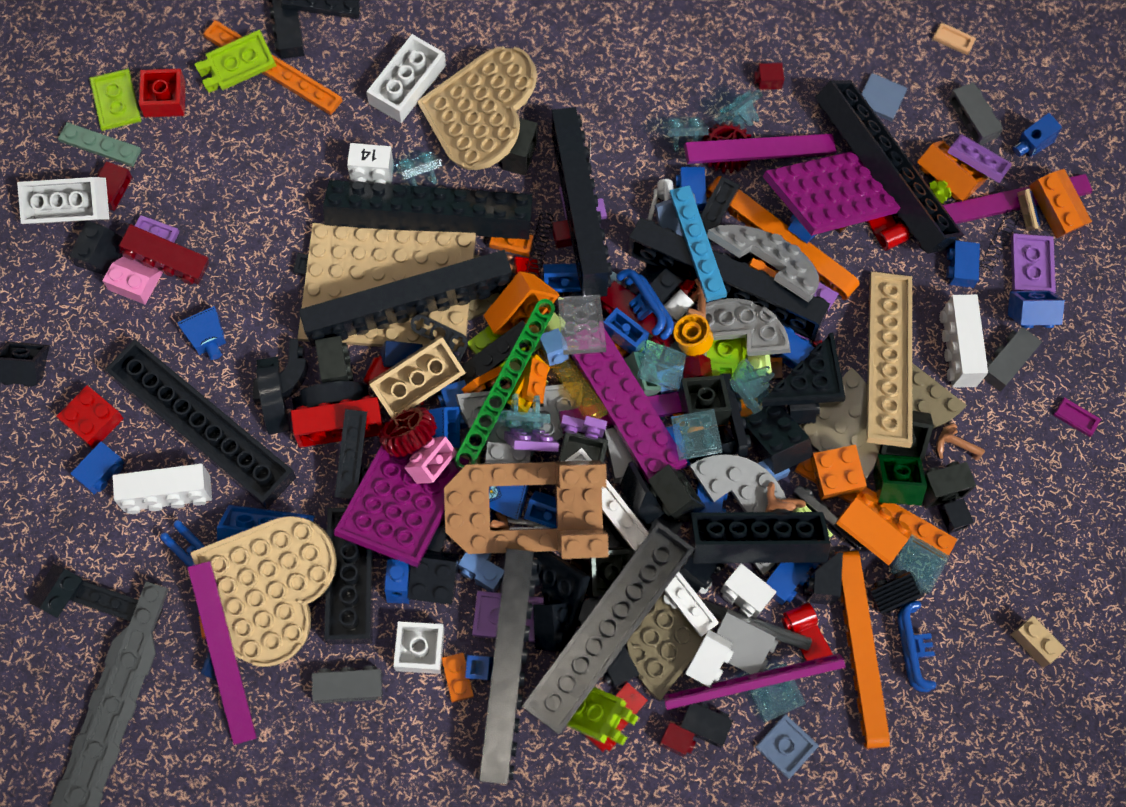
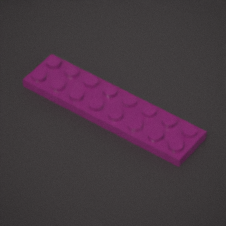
M602 323L565 339L564 341L569 353L648 484H650L648 479L668 464L677 470L687 465L686 459Z

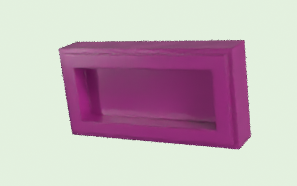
M1065 397L1061 400L1053 416L1088 437L1093 435L1101 421L1099 417Z

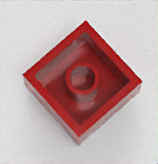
M181 69L140 70L139 106L144 117L185 116L186 81Z
M88 385L56 416L64 426L92 449L102 442L124 419L117 409Z

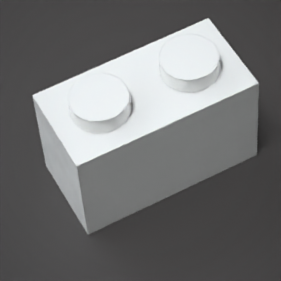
M708 630L686 671V675L708 687L711 686L713 681L718 682L723 673L720 667L723 662L728 664L734 651L730 650L733 642Z

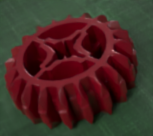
M723 121L721 127L715 124L713 128H709L707 133L703 135L702 141L750 139L752 137L751 134H746V128L740 129V124L734 127L732 122L726 125ZM751 160L708 163V168L715 165V172L721 168L723 174L726 172V169H729L730 174H732L734 168L739 172L742 167H747Z
M419 406L416 408L410 407L408 410L404 409L401 413H397L380 430L381 433L378 436L382 448L390 456L405 457L407 454H412L414 451L419 450L422 446H426V443L431 441L432 436L436 434L437 426L433 415L425 407L420 408Z

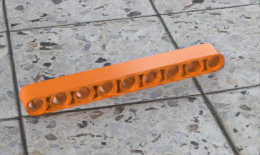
M718 176L708 186L706 197H711L721 176ZM740 189L738 190L728 209L731 216L739 222L740 220L744 222L745 226L761 229L771 234H779L787 242L797 245L801 249L800 251L815 266L819 282L822 281L826 284L825 286L839 293L842 296V300L849 298L860 285L859 280L853 274L810 242L805 243L788 230V225Z
M858 550L841 552L843 553L841 603H844L845 609L843 610L844 623L847 624L848 628L846 635L848 646L851 647L852 653L850 654L851 667L854 668L855 672L853 680L855 691H858L859 697L856 699L858 711L862 716L860 724L862 736H865L866 741L864 747L865 749L889 747L890 736L860 554Z

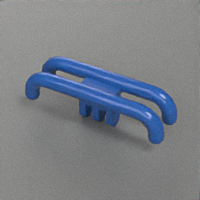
M624 269L616 275L617 280L622 281L625 279L627 286L634 283L640 291L629 302V306L633 309L634 314L641 321L653 312L657 317V324L652 329V334L655 336L660 334V338L666 340L673 332L674 322L647 279L635 270Z
M176 520L173 524L175 529L191 544L186 552L168 533H162L160 539L180 560L190 567L195 565L190 552L206 546L180 520Z
M912 601L900 609L897 615L908 681L915 690L930 692L931 689L936 688V682L925 680L922 677L918 658L934 657V651H925V649L933 648L934 646L933 642L924 643L923 641L932 639L930 633L914 635L910 614L915 613L917 609L921 608V602Z

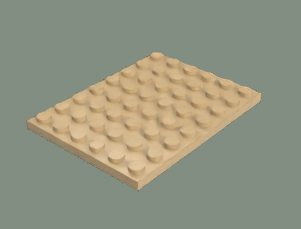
M313 223L302 308L474 259L476 233L385 230ZM470 303L462 306L454 305L446 311L437 310L428 315V317L463 333L467 338ZM300 317L298 340L309 342ZM410 318L405 323L396 322L384 329H372L364 335L348 336V339L342 342L347 343V345L382 347L385 341L417 343L425 346L432 340L415 333L411 328L410 322L412 318ZM420 318L419 321H414L417 325L416 329L424 327L427 329L425 334L429 335L430 328L434 323L430 322V326L424 324L423 318ZM442 327L435 328L433 331L434 337L437 338L440 335L444 337L445 330ZM462 337L453 339L455 346L453 350L451 348L450 350L456 352L459 345H464Z

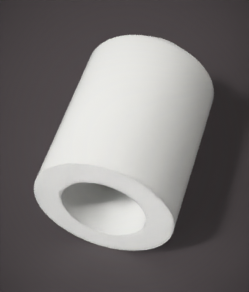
M680 289L664 304V307L672 319L675 318L678 321L687 312L688 308H691L695 303Z

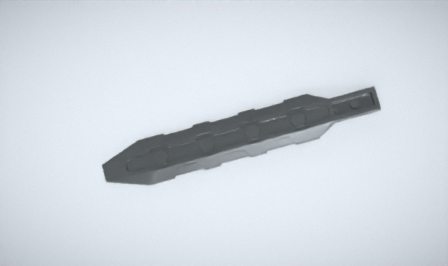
M145 582L130 624L113 639L105 659V668L97 689L93 691L88 704V713L80 734L76 736L71 749V758L63 779L59 781L50 807L100 806L104 796L103 790L112 765H115L121 750L119 747L128 722L132 720L135 712L136 701L145 676L149 674L156 655L153 631L169 591L168 588Z

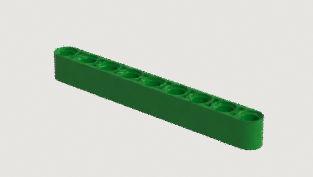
M548 299L538 301L455 457L454 465L459 471L464 467L459 462L460 456H468L470 464H474L554 313L555 306L552 301ZM546 307L549 310V314H541L539 308ZM536 325L539 328V332L532 333L529 326ZM519 344H527L530 347V351H522L519 348ZM517 362L520 365V369L512 370L509 363ZM501 380L508 381L510 388H501L499 382ZM497 399L500 402V407L493 408L489 404V400ZM483 417L488 418L491 425L483 427L480 425L479 419ZM476 436L480 439L481 444L479 446H472L469 438Z

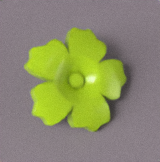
M934 180L930 183V189L941 204H943L947 197H951L952 192L947 187V182L944 180L938 182Z

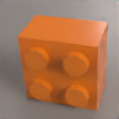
M856 444L813 453V457L810 458L820 500L860 492L867 487Z

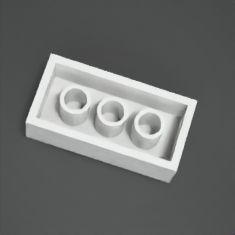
M412 34L367 90L369 105L402 123L417 104V101L445 68V53Z
M87 177L17 182L21 224L109 220L106 178Z
M952 295L940 312V322L944 323L942 340L946 342L947 346L944 356L945 361L949 362L947 379L951 381L952 388L977 387L988 374L978 295Z
M203 464L113 475L114 501L127 514H137L142 509L160 511L165 506L182 508L184 504L188 503L205 505L206 501L212 500L210 474Z

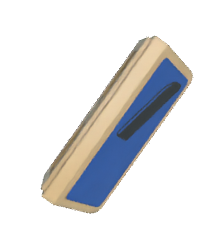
M1026 189L1018 192L1026 230L1031 231L1041 228L1032 190Z

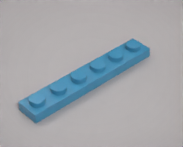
M690 185L670 190V197L706 302L727 297V292Z

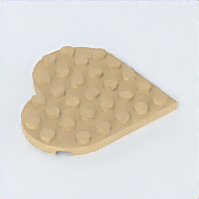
M504 46L497 47L479 56L417 101L446 154L457 166L467 170L485 169L496 164L510 153L520 130V120L516 111L525 105L536 85L537 70L532 59L522 49L517 47L513 49H505Z
M281 517L190 552L195 565L208 561L212 563L237 658L255 666H274L290 659L302 648L308 637L311 625L308 603L319 598L327 590L336 570V553L333 543L319 525L302 517Z

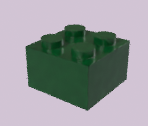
M878 454L873 472L878 502L922 506L927 483L921 458Z

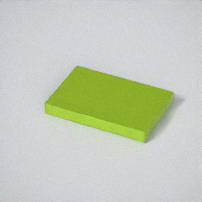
M129 69L90 78L102 131L141 122Z

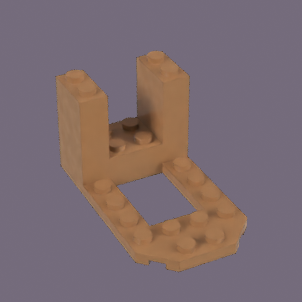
M599 460L466 464L444 487L445 533L468 554L506 553L507 549L534 552L558 551L562 559L609 557L608 534L603 529L602 488H607L606 464ZM555 484L556 528L490 530L489 486Z

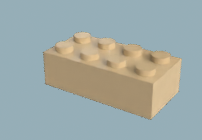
M440 335L369 381V385L391 418H393L397 413L399 414L404 409L408 410L410 407H415L464 375L465 371Z

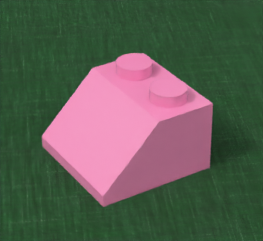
M123 256L111 264L102 281L109 291L146 305L162 275V270L156 267H146L140 260L135 258L130 260Z

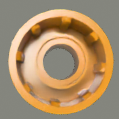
M689 314L679 319L675 324L674 337L684 354L689 356L702 355L711 348L714 337L708 321L703 316Z

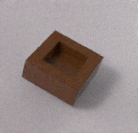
M782 357L770 358L772 373L762 376L761 379L782 380Z

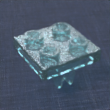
M759 89L753 92L748 90L744 94H740L732 100L731 104L721 108L718 111L720 115L714 118V120L719 125L723 121L732 120L736 125L740 124V129L742 130L745 129L744 122L752 126V119L755 122L759 121L753 103L762 97L763 94Z
M689 117L685 121H680V118H669L668 121H663L665 133L668 137H673L674 151L679 150V136H692V142H698L699 135H708V126L703 120H700V117Z
M429 151L418 154V157L414 159H402L399 161L400 164L395 165L397 173L404 180L409 178L412 186H417L415 176L428 172L433 185L437 184L434 169L442 167L440 158Z
M746 358L739 362L729 382L732 389L741 396L745 406L756 414L763 408L762 399L771 392L768 388L770 385L769 381L775 374L773 372L767 373L770 369L769 366L754 369Z
M514 393L512 394L511 411L500 414L499 422L505 423V427L518 428V426L527 425L526 429H539L550 423V414H540V395L533 397L532 413L518 412L519 394Z
M714 409L671 417L679 460L722 453Z
M911 534L894 562L890 573L894 575L905 569L907 572H913L922 591L929 594L950 556Z
M785 662V663H783V664H781V665H779V666H777V667H774V668H772V669L779 668V667H784V666H787V664H786V662ZM795 680L748 690L764 723L806 704Z

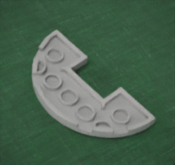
M719 225L708 230L707 237L735 256L740 258L751 252L780 270L776 273L774 281L805 301L809 302L814 297L819 286V276L813 263L800 251L801 249L797 245L787 242L779 234H771L748 226Z
M737 298L720 299L706 303V320L709 323L714 340L747 338L748 356L791 353L789 338L784 326L777 319V316L766 307L756 305L750 300ZM675 340L668 350L664 352L665 363L681 362V359L689 355L684 354L680 350Z
M582 383L546 386L542 407L529 408L527 414L522 416L516 410L502 411L486 443L508 444L504 440V432L511 431V428H522L525 432H532V429H542L558 441L565 435L560 427L558 413L559 411L581 408L583 396ZM490 391L456 395L460 413L469 428L474 423ZM497 399L489 400V404L493 408L500 407V402ZM483 417L479 419L481 426L489 427L491 425L488 418Z
M715 455L698 460L688 466L712 502H715L731 491L744 512H765L768 504L767 486L770 482H773L775 485V497L786 499L776 479L761 465L747 458L735 455ZM775 509L774 512H789V510ZM775 563L753 564L759 573L764 575Z

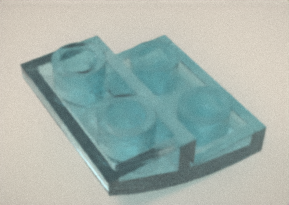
M646 340L640 358L641 364L637 378L677 391L679 390L684 370L686 354Z

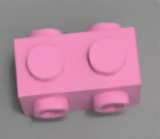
M446 436L432 437V440L428 441L426 446H422L418 452L410 457V461L405 466V469L416 484L434 483L458 452Z

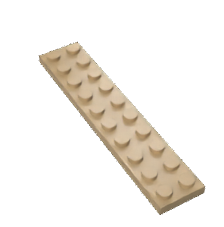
M871 272L866 443L907 448L912 446V276Z

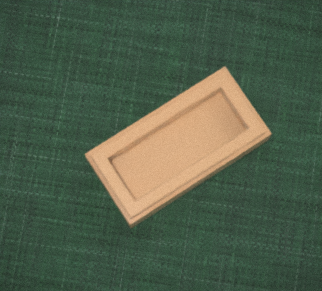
M941 22L932 40L968 56L976 38Z

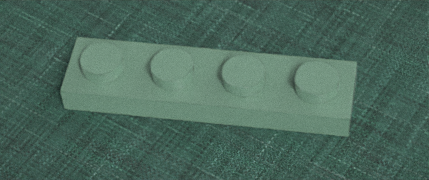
M68 122L58 138L59 142L131 167L134 166L141 152V148Z

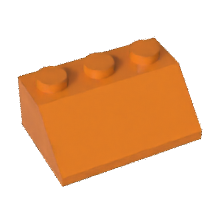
M945 141L932 143L917 163L921 165L920 169L924 173L934 176L936 178L935 181L944 180L947 182V187L952 192L951 196L956 200H966L988 179L980 171L949 154L948 150L951 146Z
M1065 169L1054 171L1029 185L1056 238L1062 237L1092 222Z
M519 271L483 316L494 334L503 335L522 320L527 323L538 301L548 299L554 303L560 295L535 274ZM546 307L539 308V312L543 315L548 310Z
M861 491L844 509L836 522L837 525L887 565H890L912 534L906 523L895 519L887 508L880 507L875 503L872 496Z

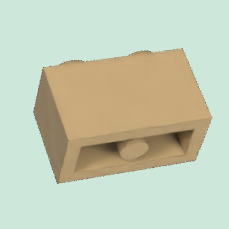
M1034 616L1025 620L1011 634L1042 668L1051 664L1066 649Z

